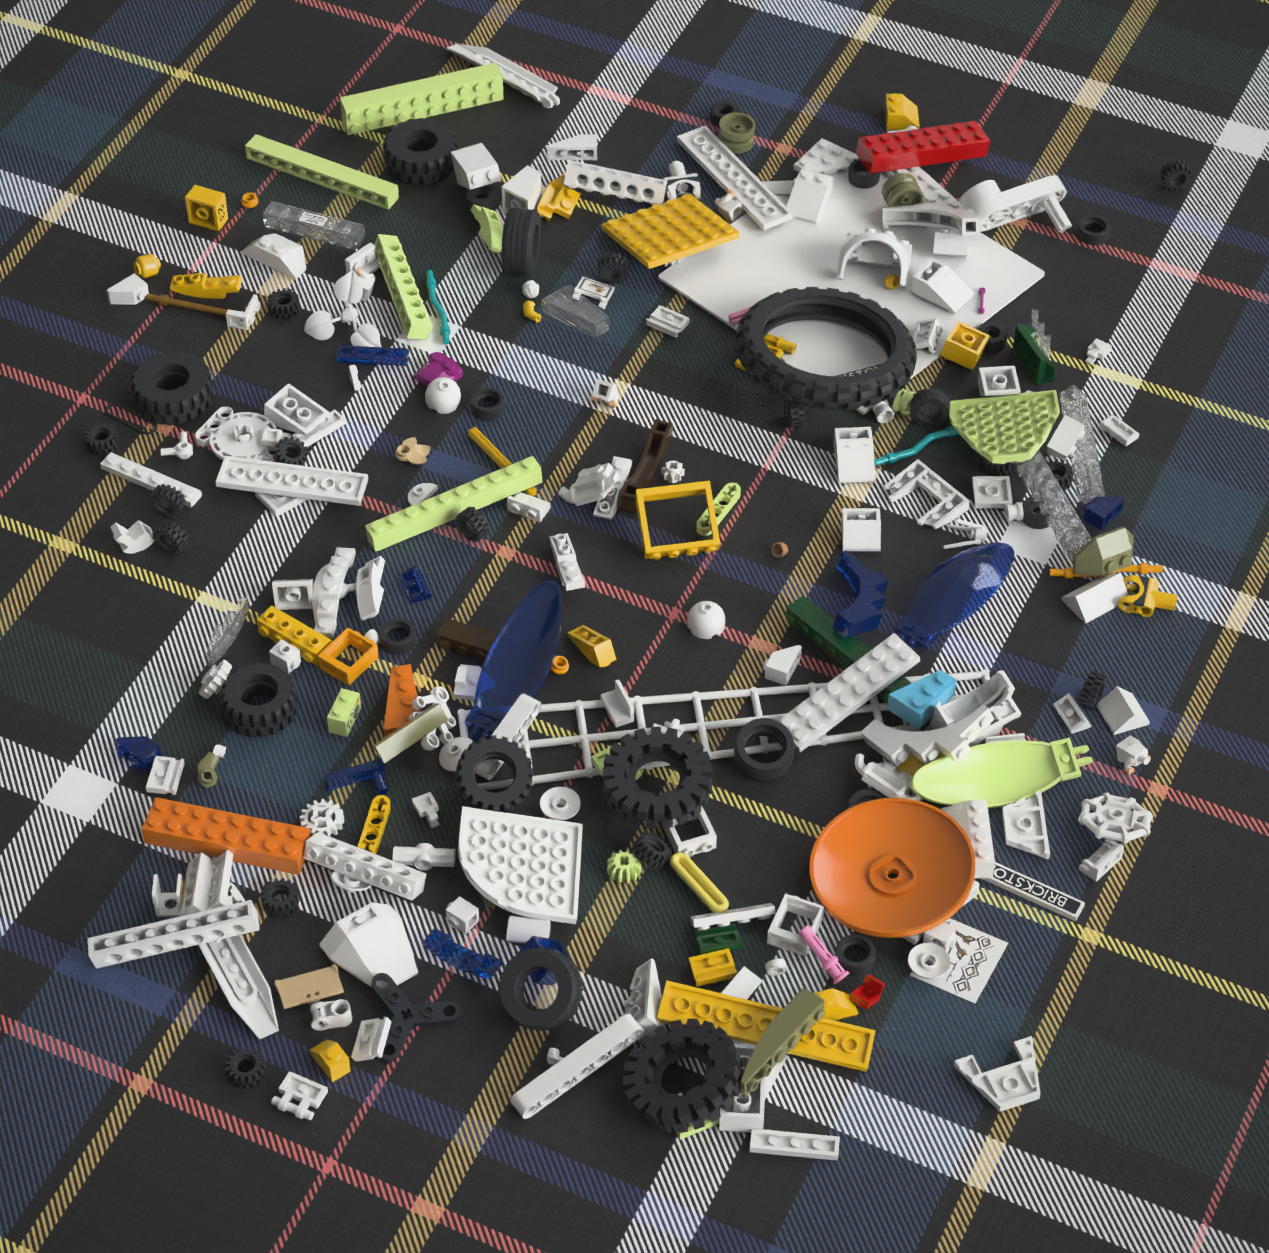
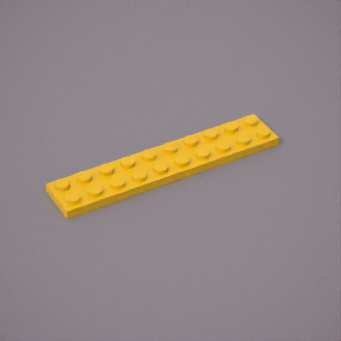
M666 981L657 1020L668 1025L672 1021L681 1020L684 1027L686 1026L687 1019H698L700 1025L706 1020L714 1023L715 1028L721 1027L732 1040L757 1045L765 1030L784 1008ZM822 1018L812 1026L807 1035H804L799 1040L797 1046L794 1049H790L787 1053L867 1072L876 1030Z

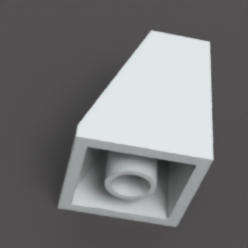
M482 143L450 152L459 185L471 190L501 181L498 164Z
M527 165L502 186L503 213L507 214L508 210L512 208L537 210L536 208L541 199L540 172Z

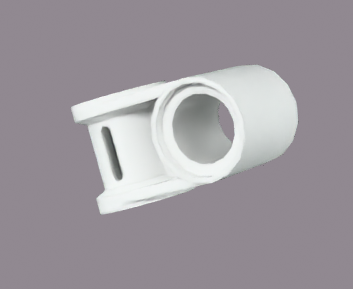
M346 1000L317 1002L310 1007V1011L313 1014L311 1026L315 1030L346 1027L352 1022L350 1005Z

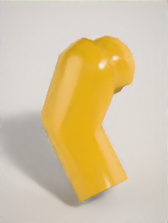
M528 300L523 304L524 316L538 323L541 315L534 312L535 303Z

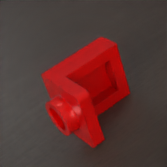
M867 974L862 985L851 992L849 999L855 1002L857 1006L867 1010L879 1001L885 984Z

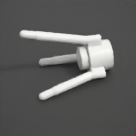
M956 519V523L969 527L948 524L947 527L970 531V538H974V540L944 545L943 548L948 549L973 544L981 545V541H986L987 526Z

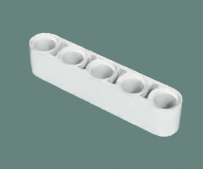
M521 694L491 736L496 735L498 739H502V736L508 738L507 741L513 742L514 740L518 743L541 709V702L526 694ZM498 759L485 760L478 765L475 773L487 780H491L504 762Z

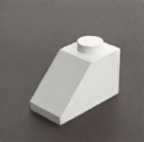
M136 274L107 289L110 304L136 305L146 299L149 294L147 283Z
M796 645L773 652L763 665L765 679L786 686L801 659L802 646Z

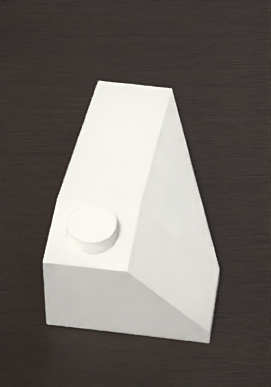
M651 958L636 968L629 988L632 990L631 996L624 1003L626 1008L624 1015L631 1014L644 1030L643 1035L637 1041H640L647 1034L654 1039L657 1037L654 1029L661 1025L665 1028V1024L657 1020L662 994L655 960Z

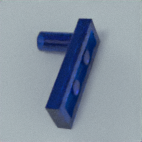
M380 758L325 775V785L328 791L369 778L372 779L378 795L386 794L389 791L383 776L385 774V764L381 762Z

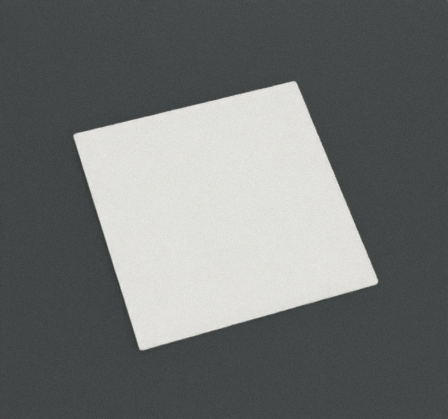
M837 170V173L825 174L833 177L832 193L816 224L793 218L763 230L746 213L730 224L739 231L740 238L686 256L684 260H680V263H675L674 266H670L659 274L660 281L736 331L739 322L730 323L728 319L729 314L750 308L758 301L776 292L783 293L786 289L798 288L800 290L806 287H818L819 289L835 288L841 292L848 293L850 291L859 294L864 299L870 298L878 302L881 308H887L893 312L897 319H900L910 332L909 335H913L917 321L937 318L939 324L943 327V335H941L939 347H937L935 354H931L928 347L915 349L917 359L914 373L910 377L911 379L940 357L946 339L958 321L975 329L978 328L980 324H983L1044 277L1045 272L979 232V235L969 236L968 256L933 254L934 234L939 229H947L919 225H889V229L898 240L908 241L912 245L910 270H908L906 288L900 287L899 282L897 289L888 290L884 284L885 277L890 273H894L900 279L901 269L847 262L844 278L837 279L836 275L843 235L847 236V233H853L858 236L865 229H874L876 233L884 231L882 207H888L882 195V187L889 179L887 175L880 172V180L877 185L872 188L861 189L849 182L847 170ZM867 171L856 172L861 176L872 175V173L870 174ZM774 194L787 206L790 194ZM949 230V233L955 234V231ZM931 258L946 264L974 292V295L956 313L911 292L913 276ZM981 287L986 289L983 303L985 312L983 314L978 312L980 308L979 288ZM793 321L782 324L768 333L776 337L781 336L784 340L797 344L794 354L783 350L784 354L780 358L782 361H787L800 370L818 375L831 376L884 362L888 359L884 349L875 339L856 328L832 321ZM860 406L856 410L861 414H866L872 408L871 406Z

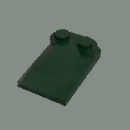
M1023 323L1016 325L1012 351L1037 385L1045 382H1054L1057 368L1042 352L1036 340V329L1031 325L1025 326Z

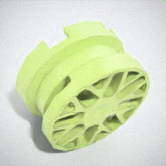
M904 388L899 390L894 399L893 411H899L902 415L908 416L910 414L911 398H913L915 392H907Z

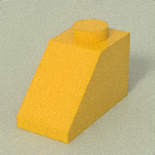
M833 988L813 993L824 1000L825 1015L823 1018L835 1021L858 1015L855 1003L849 999L850 995Z
M327 1039L309 1050L332 1082L351 1072L349 1057L337 1042Z

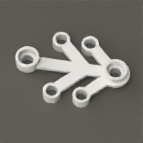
M435 687L430 691V695L425 697L418 696L412 701V704L417 710H420L429 703H433V705L439 703L448 721L439 726L442 733L439 738L443 744H446L453 739L448 729L456 725V720L446 705L449 698L448 692L443 687ZM422 712L412 713L409 716V721L418 716L419 714H421ZM436 729L422 738L421 746L423 749L431 751L439 746V739L435 735Z

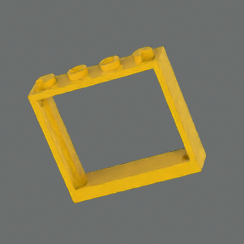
M710 481L636 489L635 500L645 559L655 558V560H658L664 556L675 558L680 554L692 556L698 554V552L711 553V551L719 550L720 539ZM705 494L713 540L651 547L644 502Z

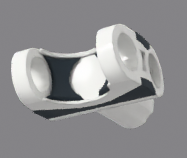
M680 161L672 162L669 165L671 177L663 178V180H667L665 193L668 200L676 199L679 194H691L696 199H700V182L697 173L686 174L683 163Z

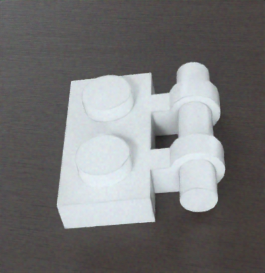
M289 1071L279 1086V1093L284 1094L283 1097L274 1096L271 1104L278 1106V1109L285 1112L287 1110L294 1113L297 1118L311 1120L314 1112L307 1110L308 1107L311 1106L317 1109L328 1093V1089L321 1084ZM292 1098L301 1102L299 1106L290 1102Z

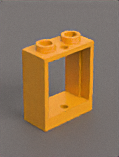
M346 628L318 655L319 668L349 686L379 657L378 646L373 640H368L359 632ZM349 645L364 653L351 667L335 659Z

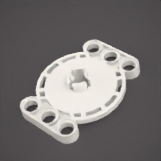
M225 406L219 408L196 432L197 444L200 446L210 445L213 453L222 460H224L225 456L270 462L276 461L273 460L274 455L269 454L275 450V447L261 445L264 428H270V425L273 429H277L271 419L264 415L253 412L233 414L232 408ZM225 413L230 414L228 417L221 416ZM214 424L219 425L217 428H211L210 426ZM282 433L281 439L284 440L285 437H288L290 440L292 436L289 433ZM201 436H208L207 439H200Z

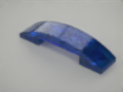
M435 928L422 942L424 947L446 963L478 977L492 978L503 964V960L486 952L482 956L453 942L450 935Z

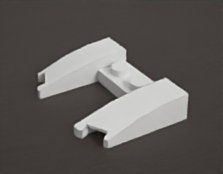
M918 459L884 485L885 490H889L891 493L888 496L891 503L906 496L918 487H922L940 502L917 520V524L920 526L926 524L933 526V529H937L969 510V500Z

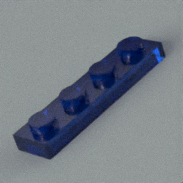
M339 345L336 360L337 363L407 366L409 349Z

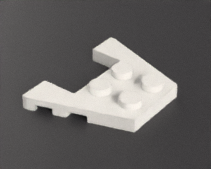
M1032 1036L1014 1041L1013 1047L1020 1059L1018 1062L982 1073L973 1055L955 1060L954 1066L999 1112L1038 1100L1040 1098V1088Z

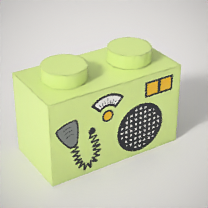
M341 688L327 716L329 733L348 736L361 710L360 693Z

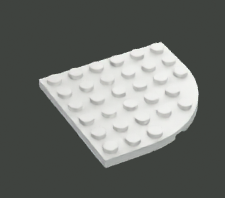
M462 806L458 854L462 869L476 890L495 905L512 913L535 919L576 924L583 824Z

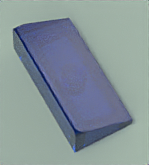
M415 565L399 575L411 603L432 598L422 571Z

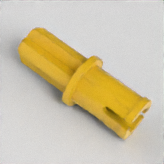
M767 334L764 337L765 343L794 354L796 350V343L784 340L781 336L776 337Z

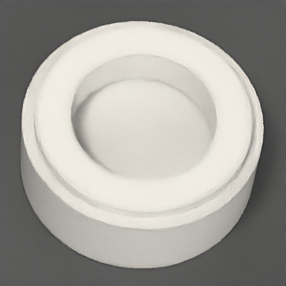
M773 959L765 964L766 972L771 976L781 975L787 971L784 959Z

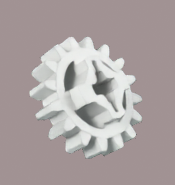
M223 660L218 666L214 664L204 675L201 681L203 685L199 690V694L205 699H208L213 693L218 694L222 689L224 681L229 676L232 665L226 660Z
M324 799L321 800V803L314 800V805L307 804V810L302 809V815L300 816L301 827L310 828L311 836L317 832L331 837L330 834L332 833L337 835V829H343V810L339 809V804L333 806L332 800L328 803H325Z

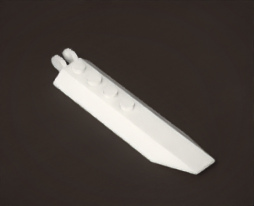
M455 44L446 48L448 51L477 67L497 63L502 72L503 82L534 98L535 101L541 102L548 109L560 104L559 97L554 94L558 87L486 47Z
M237 935L199 944L231 1007L260 1040L278 1032L279 1029L270 987L242 936Z

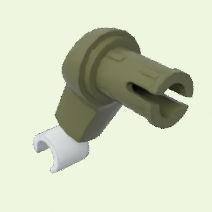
M216 745L213 753L208 752L198 763V780L203 787L209 788L216 784L217 775L215 767L219 762V757H224L226 747Z

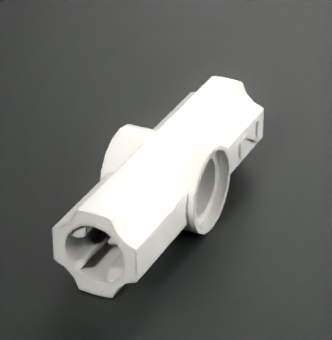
M421 843L416 847L394 846L393 861L402 865H414L419 870H429L432 866H455V849L434 848L428 843Z

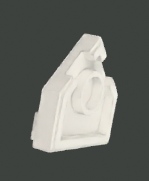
M460 664V667H458L454 698L475 700L483 692L496 688L495 682L480 666Z

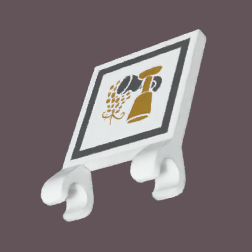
M582 277L574 289L572 298L579 300L581 294L600 300L598 307L605 310L615 287Z

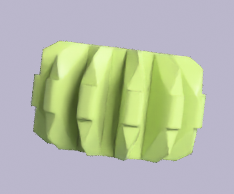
M620 849L619 854L613 852L611 858H608L607 861L608 875H611L612 881L618 879L619 884L622 881H626L629 884L630 879L636 881L637 876L641 873V860L636 858L637 855L630 854L629 849L627 852H622Z

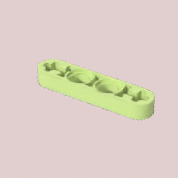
M737 483L726 484L713 500L715 513L719 515L716 517L717 526L740 498L741 489ZM725 501V502H727L728 504H727V505H720L719 502ZM708 509L697 521V533L702 536L711 534Z

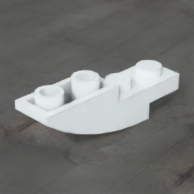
M613 457L611 464L613 469L608 479L610 480L613 472L617 471L619 481L607 493L605 499L597 501L593 513L594 516L606 519L613 518L619 507V493L625 481H627L632 460Z
M568 533L550 536L549 539L556 567L566 591L585 588V581L576 561V553Z
M381 556L366 562L364 567L358 569L356 594L359 614L362 620L373 618L379 612L384 591L380 586V580L385 560Z

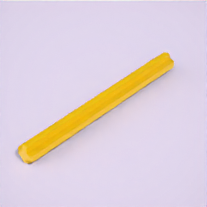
M476 427L469 429V436L501 469L512 465ZM534 486L523 490L530 496L537 494V489Z

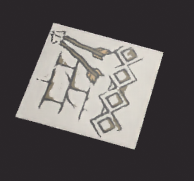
M949 918L944 923L956 927L955 936L957 941L953 949L949 948L947 951L950 956V967L947 973L937 979H924L911 972L910 976L976 1003L1008 943Z

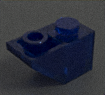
M147 736L118 737L115 739L118 755L129 760L134 768H139L144 773L153 766L155 756H162L160 746Z

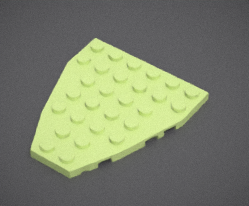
M1056 390L954 400L950 401L949 415L951 425L975 451L991 463L1005 464L1013 461L1024 462L1025 460H1030L1046 441L1060 412Z

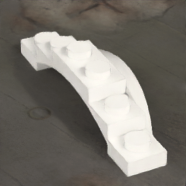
M337 547L330 563L320 569L314 582L312 600L315 620L314 630L327 638L334 637L340 594L346 573L354 563L355 548Z

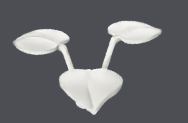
M350 271L341 277L334 286L335 296L340 301H346L348 308L342 311L341 316L332 320L327 311L321 310L313 313L307 319L304 331L315 339L326 340L334 333V325L332 323L343 319L345 322H353L355 333L351 336V343L357 350L366 353L380 351L382 349L380 335L374 325L364 323L357 329L356 318L358 317V311L349 302L353 304L358 303L362 298L363 289L356 273Z

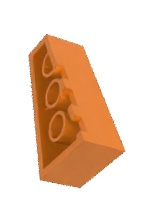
M411 664L391 667L384 738L409 722V716L412 713L420 712L412 704V701L417 698Z

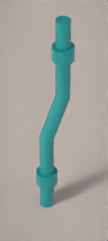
M427 270L426 288L429 293V301L440 315V335L442 336L443 344L448 345L450 343V327L447 323V315L436 299V280L433 277V271Z
M948 426L945 430L928 434L913 448L897 453L890 452L883 457L874 459V464L879 466L885 463H895L899 459L917 454L930 441L947 436L953 437L958 432L953 426Z

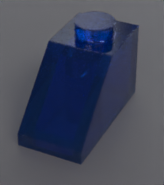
M1106 496L1094 498L1085 505L1083 520L1099 530H1103L1123 510L1125 497Z

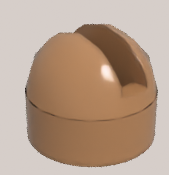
M777 542L772 545V554L775 557H783L787 554L788 546L785 543Z

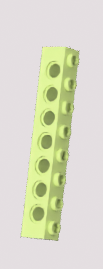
M378 234L374 244L376 257L407 338L426 340L432 330V324L429 321L427 311H425L423 300L419 295L410 266H408L402 245L397 236Z

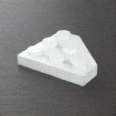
M820 139L794 164V170L800 172L801 169L816 173L823 172L824 174L837 173V170H847L848 172L850 164L859 158L851 151L825 139Z

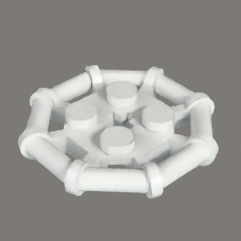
M1103 793L1101 796L1085 799L1081 803L1082 810L1078 820L1080 824L1089 828L1098 839L1107 838L1127 844L1128 841L1139 837H1147L1150 834V822L1153 815L1150 811H1146L1136 802V799L1132 797L1128 799Z

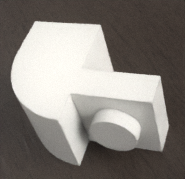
M139 520L129 529L124 528L118 523L111 526L114 533L113 538L120 544L125 553L133 554L145 550L155 541L152 538L153 532L151 528Z

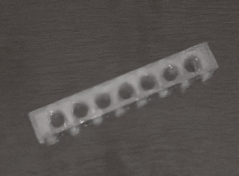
M1072 385L1061 392L1059 396L1063 417L1067 415L1084 424L1083 431L1086 433L1081 441L1078 440L1076 442V451L1070 458L1077 497L1092 509L1104 502L1106 498L1087 395Z
M1038 450L1030 460L1011 462L1015 464L1018 475L1022 476L1026 488L1032 493L1034 502H1037L1041 514L1045 515L1048 526L1053 529L1056 540L1060 541L1064 553L1072 561L1073 556L1082 550L1091 540V537L1040 451Z

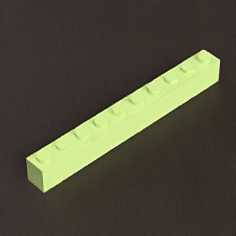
M256 134L245 145L247 159L389 210L399 198L398 185L260 135Z
M531 456L365 525L368 541L374 551L377 552L454 520L459 513L469 506L475 507L477 510L543 482L541 467L535 458Z

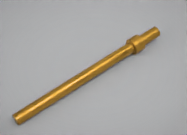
M147 295V301L157 302L159 305H171L226 317V309L172 299L166 295Z

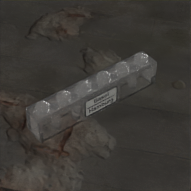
M271 201L263 213L265 227L345 248L358 250L365 239L363 224Z

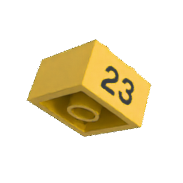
M194 185L185 196L189 223L220 231L228 220L225 193Z

